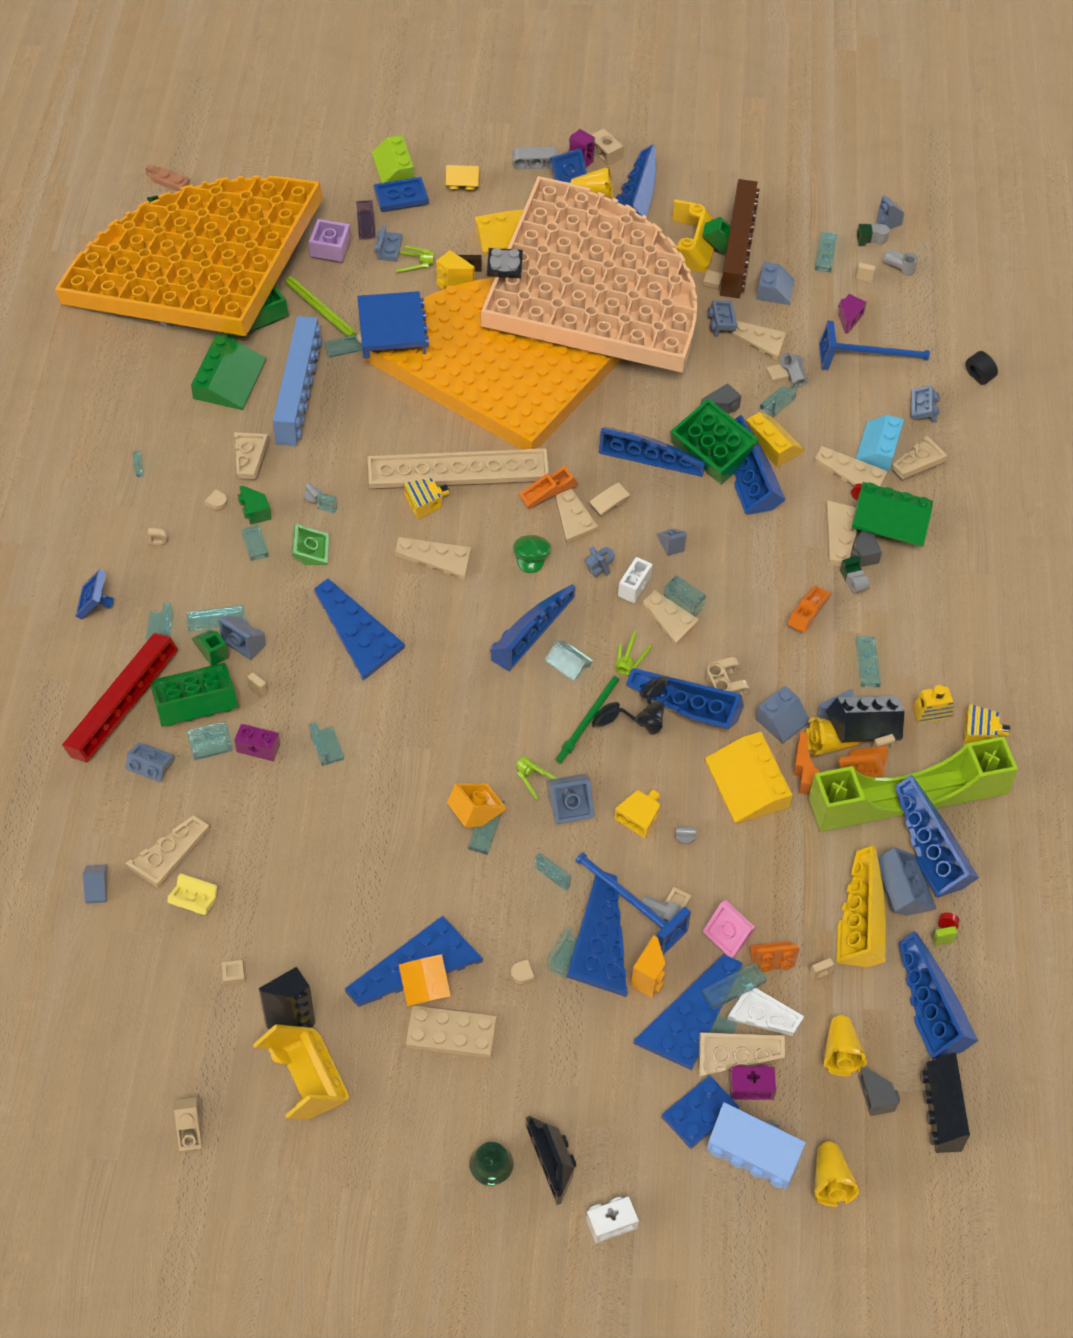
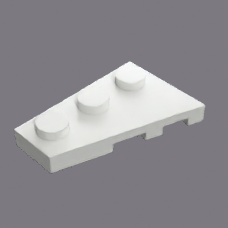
M749 984L728 1015L727 1020L793 1036L802 1023L804 1016Z

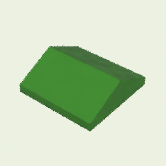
M295 524L292 556L304 565H327L329 534Z

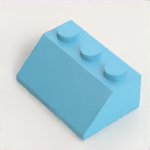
M885 415L868 421L856 459L890 471L904 419Z

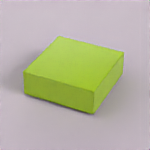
M956 927L936 929L932 938L934 946L954 943L958 934Z

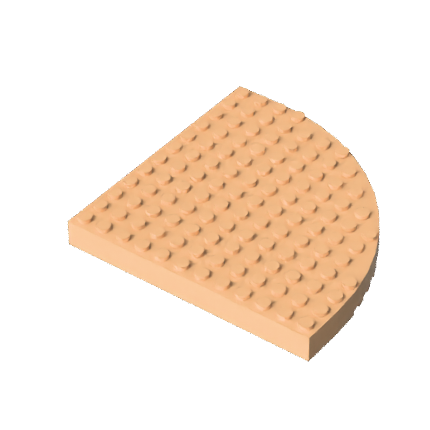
M538 176L508 246V249L523 250L521 278L495 277L481 310V326L683 373L695 333L697 294L695 292L694 280L690 274V268H687L682 253L678 252L675 248L674 242L669 237H666L662 233V229L655 223L651 224L645 215L637 214L634 208L618 203V200L615 198H607L601 192L596 194L591 192L590 188Z

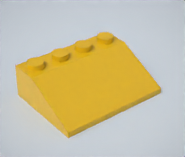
M762 732L744 736L705 758L709 771L735 824L790 808L793 795Z

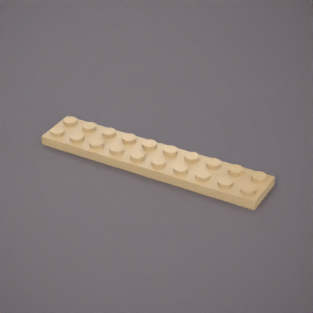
M546 448L368 456L369 489L404 487L405 482L432 478L437 486L445 484L537 481L549 473Z

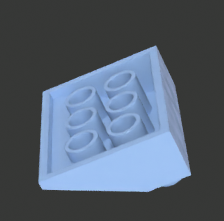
M724 1102L710 1136L707 1150L714 1157L724 1158L730 1161V1164L734 1167L744 1168L750 1171V1174L754 1177L764 1178L770 1181L774 1187L787 1190L798 1167L806 1142Z

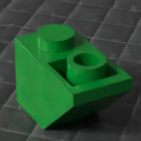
M722 217L708 221L704 225L703 237L722 254L726 252L730 225Z
M239 486L240 494H237L240 505H244V508H242L244 518H248L250 525L271 520V511L266 495L246 486Z
M207 630L192 638V641L211 666L228 658L227 644L217 631Z

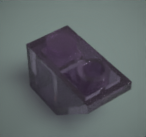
M373 200L356 201L359 239L376 238Z

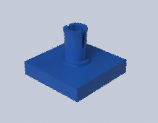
M581 148L550 157L555 180L569 183L571 179L587 174Z
M99 569L82 586L76 617L83 619L98 604L108 609L111 608L114 598L102 593L106 576L105 571Z

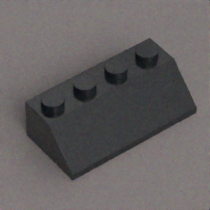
M897 696L837 697L825 711L841 743L874 742L875 739L893 734L895 741L903 739L905 711Z
M297 967L259 988L267 1029H271L276 1024L313 1027L315 1018L310 986Z
M950 1053L926 1062L924 1069L920 1073L921 1083L925 1084L926 1089L924 1091V1102L928 1104L929 1111H927V1122L932 1127L930 1141L931 1145L935 1146L936 1153L962 1152L970 1136L956 1053Z

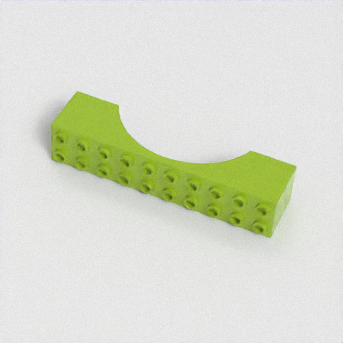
M1002 736L967 743L946 760L922 771L903 776L888 778L871 777L859 773L853 766L815 773L808 799L820 832L905 815L895 786L910 775L916 779L936 808L1009 794L1018 767L1005 737Z

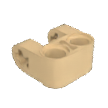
M736 657L712 662L707 666L705 677L707 686L741 694L742 697H745L751 691L746 680L730 683L728 675L737 673L741 668Z

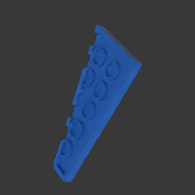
M329 578L314 588L320 604L329 616L331 624L334 625L337 635L352 658L353 664L358 669L363 681L405 649V644Z
M607 873L610 877H612V878L617 882V876H616V875ZM595 875L566 977L626 997L628 988L626 987L624 946L622 927L620 926L621 914L618 905L619 894Z
M442 916L346 987L345 993L360 1007L382 999L383 996L390 993L403 991L399 964L442 954L445 971L449 973L454 970L465 969V966L474 963H482L483 958Z
M723 954L634 1040L633 1044L692 1070L699 1057V1033L711 1032L743 963Z

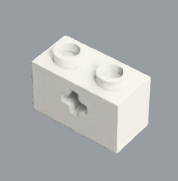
M636 557L619 582L618 597L635 603L651 578L653 564Z
M629 1196L626 1198H614L609 1204L603 1206L601 1204L594 1205L586 1214V1221L596 1244L638 1228L639 1220Z

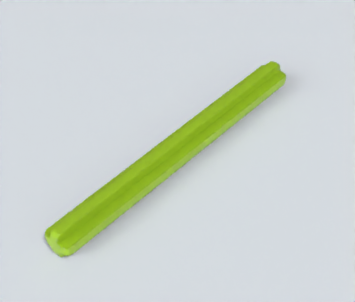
M289 276L285 280V283L347 337H354L356 331L296 279Z

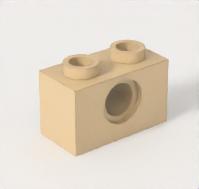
M604 128L591 134L595 137L594 154L607 166L623 158L624 148L622 143L618 142Z

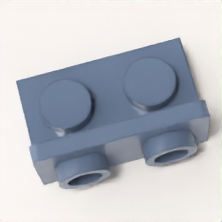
M382 225L381 231H378V243H375L374 249L375 253H377V259L397 262L403 234L386 232V225Z
M712 301L707 315L711 320L710 330H713L714 337H718L719 330L736 331L737 322L732 301Z
M932 385L912 389L913 420L931 417L933 423L937 422V415L940 414L937 402L940 401V398Z
M139 742L127 753L126 769L161 782L164 770L174 761V755Z

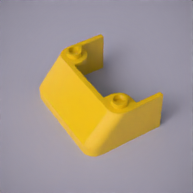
M675 199L672 221L697 226L694 239L682 238L678 246L675 245V248L678 252L682 253L687 268H690L692 271L705 272L709 269L715 247L703 237L705 223L714 218L701 204Z
M276 1024L253 1044L254 1048L268 1049L271 1059L275 1063L287 1065L302 1099L298 1100L296 1106L285 1114L287 1119L309 1120L342 1105L349 1099V1093L321 1035L315 1029Z

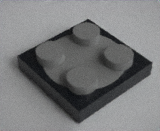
M489 248L487 276L521 278L523 250Z

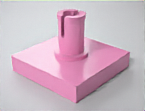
M724 900L702 932L727 956L735 958L756 927L727 900Z

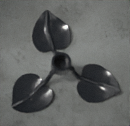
M667 675L654 678L642 687L640 696L646 698L648 706L636 717L625 709L619 708L620 704L618 702H612L603 706L596 713L592 727L610 724L618 717L619 712H622L641 727L644 726L649 734L658 733L663 727L665 706L661 701L651 703V698L663 692L668 682Z

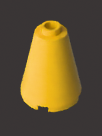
M604 167L575 177L569 182L590 188V191L596 194L601 192L605 194V197L613 198L610 167Z
M811 717L808 721L811 724L810 728H806L805 733H808V750L812 751V756H820L855 747L860 743H841L832 723L828 719Z
M838 1015L830 1022L823 1065L832 1075L848 1077L851 1076V1072L858 1071L859 1073L862 1067H866L867 1058L852 1020L845 1015Z
M826 1141L817 1148L814 1195L819 1204L836 1207L838 1202L845 1201V1204H848L855 1200L859 1195V1187L838 1144Z

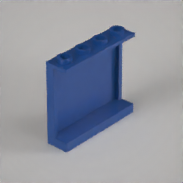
M420 291L357 296L363 359L370 358V351L423 347V354H426V347H429L428 336H425L427 334V323L423 324V321H426L425 311H422L424 309V298H420Z

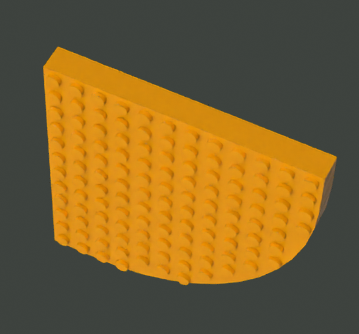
M253 175V178L238 176V179L229 180L228 177L216 179V182L211 183L203 181L202 185L194 187L192 184L180 188V191L172 194L170 191L158 196L159 199L152 202L146 201L138 205L137 210L131 213L128 211L122 219H116L111 222L107 230L104 232L100 231L97 234V238L86 245L87 248L84 252L80 251L55 288L59 302L62 305L246 336L323 199L320 182L278 176H268V178H260L257 175Z
M495 277L448 286L446 289L424 298V309L422 311H425L426 321H423V324L427 323V334L425 336H428L429 347H426V354H423V347L370 351V358L363 359L520 450L538 449L622 360L617 357L481 326V310Z

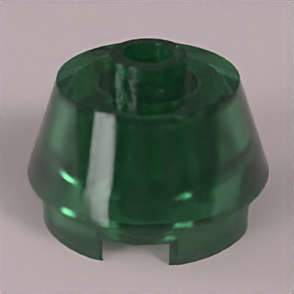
M486 1142L477 1147L469 1161L470 1171L474 1178L486 1186H495L504 1182L511 1175L514 1165L513 1157L509 1150L497 1142Z

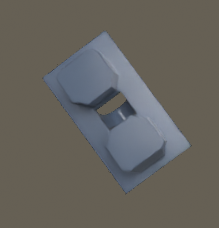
M592 546L589 549L591 555L584 560L588 570L595 578L601 573L607 576L611 573L608 565L615 558L614 552L608 547H604L597 552L595 547ZM605 554H609L606 559L603 557Z

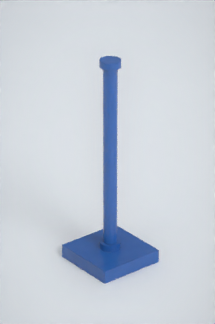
M827 321L819 342L822 370H829L836 350L923 358L924 360H929L930 357L929 350L915 351L837 343L834 321Z
M584 852L577 857L576 862L579 865H584L662 928L657 933L663 955L688 932L691 914L688 908L684 906L667 923L590 861Z

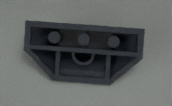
M528 1116L525 1123L526 1129L556 1205L562 1203L573 1179L574 1168L577 1167L576 1161L572 1154L569 1155L567 1139L565 1135L560 1134L557 1127Z

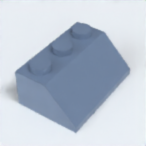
M894 847L878 857L880 872L884 881L883 886L891 900V908L893 911L905 916L935 910L936 905L925 876L917 863V856Z

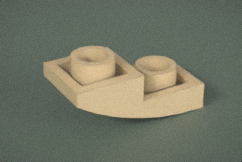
M617 483L592 499L590 504L602 517L613 507L620 506L630 497V494L620 483Z

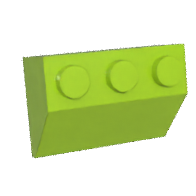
M403 135L387 137L372 152L381 183L414 178V167Z

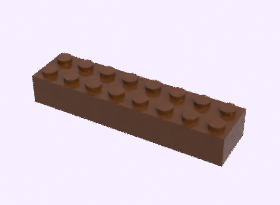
M738 179L720 296L740 299L741 292L745 290L746 282L742 281L746 280L748 271L744 270V268H748L749 258H746V256L750 257L751 246L748 245H752L753 235L750 233H753L755 225L752 222H755L758 200H755V198L759 199L760 189L757 188L758 181Z

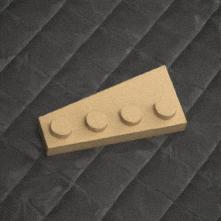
M827 500L829 564L841 567L842 560L850 558L857 529L852 528L856 507Z
M194 815L174 828L171 834L157 840V844L148 850L146 848L140 852V856L133 861L129 860L126 862V868L158 888L210 830L209 825Z

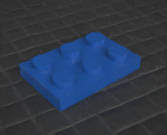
M422 177L374 184V191L381 211L429 204V198Z
M709 1075L665 1111L661 1118L692 1149L713 1131L724 1102L739 1109V1105Z

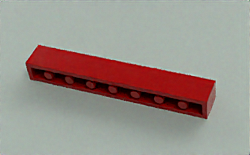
M157 633L152 634L62 744L70 758L83 762H88L178 651L171 637Z

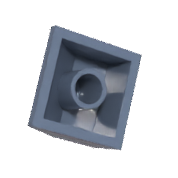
M763 262L757 300L790 305L795 279L780 264Z
M236 616L220 617L218 619L221 637L226 644L249 660H252L266 646L264 633L250 626L246 620H241Z
M786 686L757 708L755 720L782 744L809 724V717L799 697Z
M586 774L547 780L549 801L555 824L595 817L590 779Z

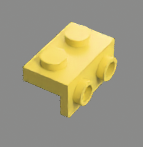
M180 873L176 887L168 895L167 903L206 915L216 902L217 885Z

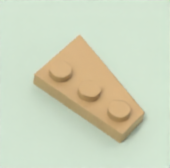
M736 321L737 329L732 332V338L747 346H754L759 349V352L763 354L768 353L773 356L772 359L778 361L786 332Z
M234 432L237 476L239 479H256L269 442L268 434Z
M926 436L923 438V442L913 447L911 452L905 453L894 462L892 469L903 480L946 462L948 456Z
M572 488L556 495L555 500L566 544L598 531V525Z
M656 590L643 601L642 606L654 621L659 623L662 631L671 638L675 647L698 625V618Z

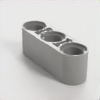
M519 147L512 152L513 166L519 170L552 169L550 157L559 155V152L555 147Z

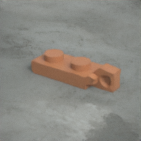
M148 164L145 168L146 175L153 179L154 183L174 191H180L181 187L187 186L190 183V178L161 167L157 168L151 164Z

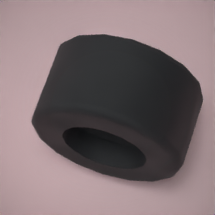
M978 351L966 360L965 365L969 375L980 385H985L998 375L996 363L984 351Z

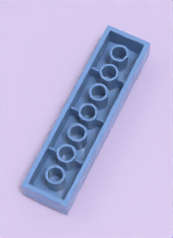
M297 316L273 418L275 443L278 445L297 446L298 439L302 438L301 426L305 424L304 412L307 413V399H310L311 389L309 388L313 386L314 376L312 375L316 373L317 368L315 361L319 360L318 348L322 346V337H319L321 325H318V318Z

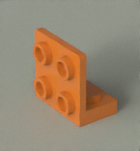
M887 746L852 749L849 752V756L840 757L839 764L841 768L853 766L855 770L863 775L871 777L884 776L889 749Z
M791 941L750 945L749 950L753 970L768 972L772 969L788 970L795 967L800 950L799 945H792Z

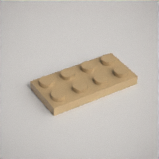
M412 1005L406 1048L491 1059L497 1016Z

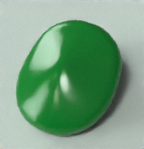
M526 535L515 541L513 549L517 556V564L520 570L526 573H535L542 568L545 559L551 552V545L545 538L537 535Z

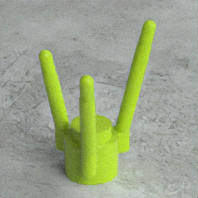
M404 245V248L420 253L400 251L399 254L419 257V262L423 264L396 269L395 273L429 268V265H433V251Z
M633 631L626 654L622 658V644L618 646L617 661L614 667L622 675H630L632 669L637 668L652 648V645H649L637 661L633 662V658L629 655L637 634L636 631Z
M527 756L521 757L516 763V768L519 770L517 775L523 780L535 800L539 798L525 777L526 775L531 776L537 771L550 779H557V777L539 767Z

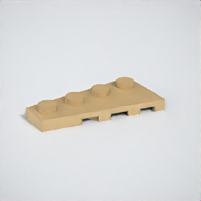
M821 446L814 463L831 474L836 473L839 475L842 481L850 482L853 485L871 482L877 486H882L888 473L886 470Z
M403 537L398 538L395 556L414 563H423L430 569L437 568L442 570L444 574H453L465 581L471 547Z
M699 1033L698 1076L726 1071L736 1065L747 1066L785 1057V1036Z

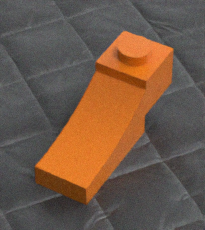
M563 466L551 476L549 473L545 474L519 493L527 507L531 509L542 501L578 485V482L568 468Z
M815 585L801 599L799 606L792 612L787 625L792 626L797 631L805 632L811 626L822 607L830 599L832 593Z
M800 732L793 775L801 776L799 793L809 795L814 774L819 773V769L814 767L809 755L808 733Z

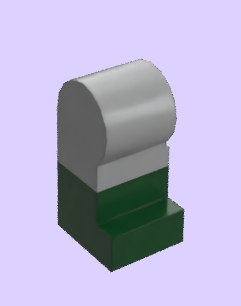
M859 224L856 234L858 245L865 246L866 243L874 242L878 244L886 243L889 227L884 224Z
M854 556L842 560L840 572L852 593L868 590L869 580L860 566L859 557Z

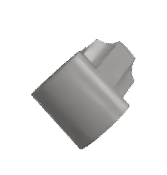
M888 249L883 262L900 268L904 275H913L916 272L917 256L913 253L902 254Z
M784 353L780 363L782 367L786 368L793 387L804 386L808 379L802 367V357L791 353Z
M644 896L641 901L667 923L682 909L680 905L674 902L663 903L648 896Z

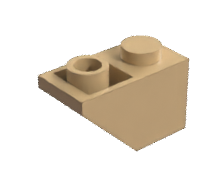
M197 1097L175 1100L174 1115L179 1151L201 1149Z

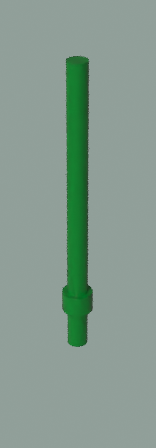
M613 676L570 739L564 742L561 747L562 750L555 759L557 763L562 764L567 755L572 753L576 742L619 682L618 677Z

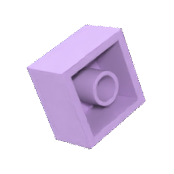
M317 219L309 240L310 257L343 262L351 240L350 224Z

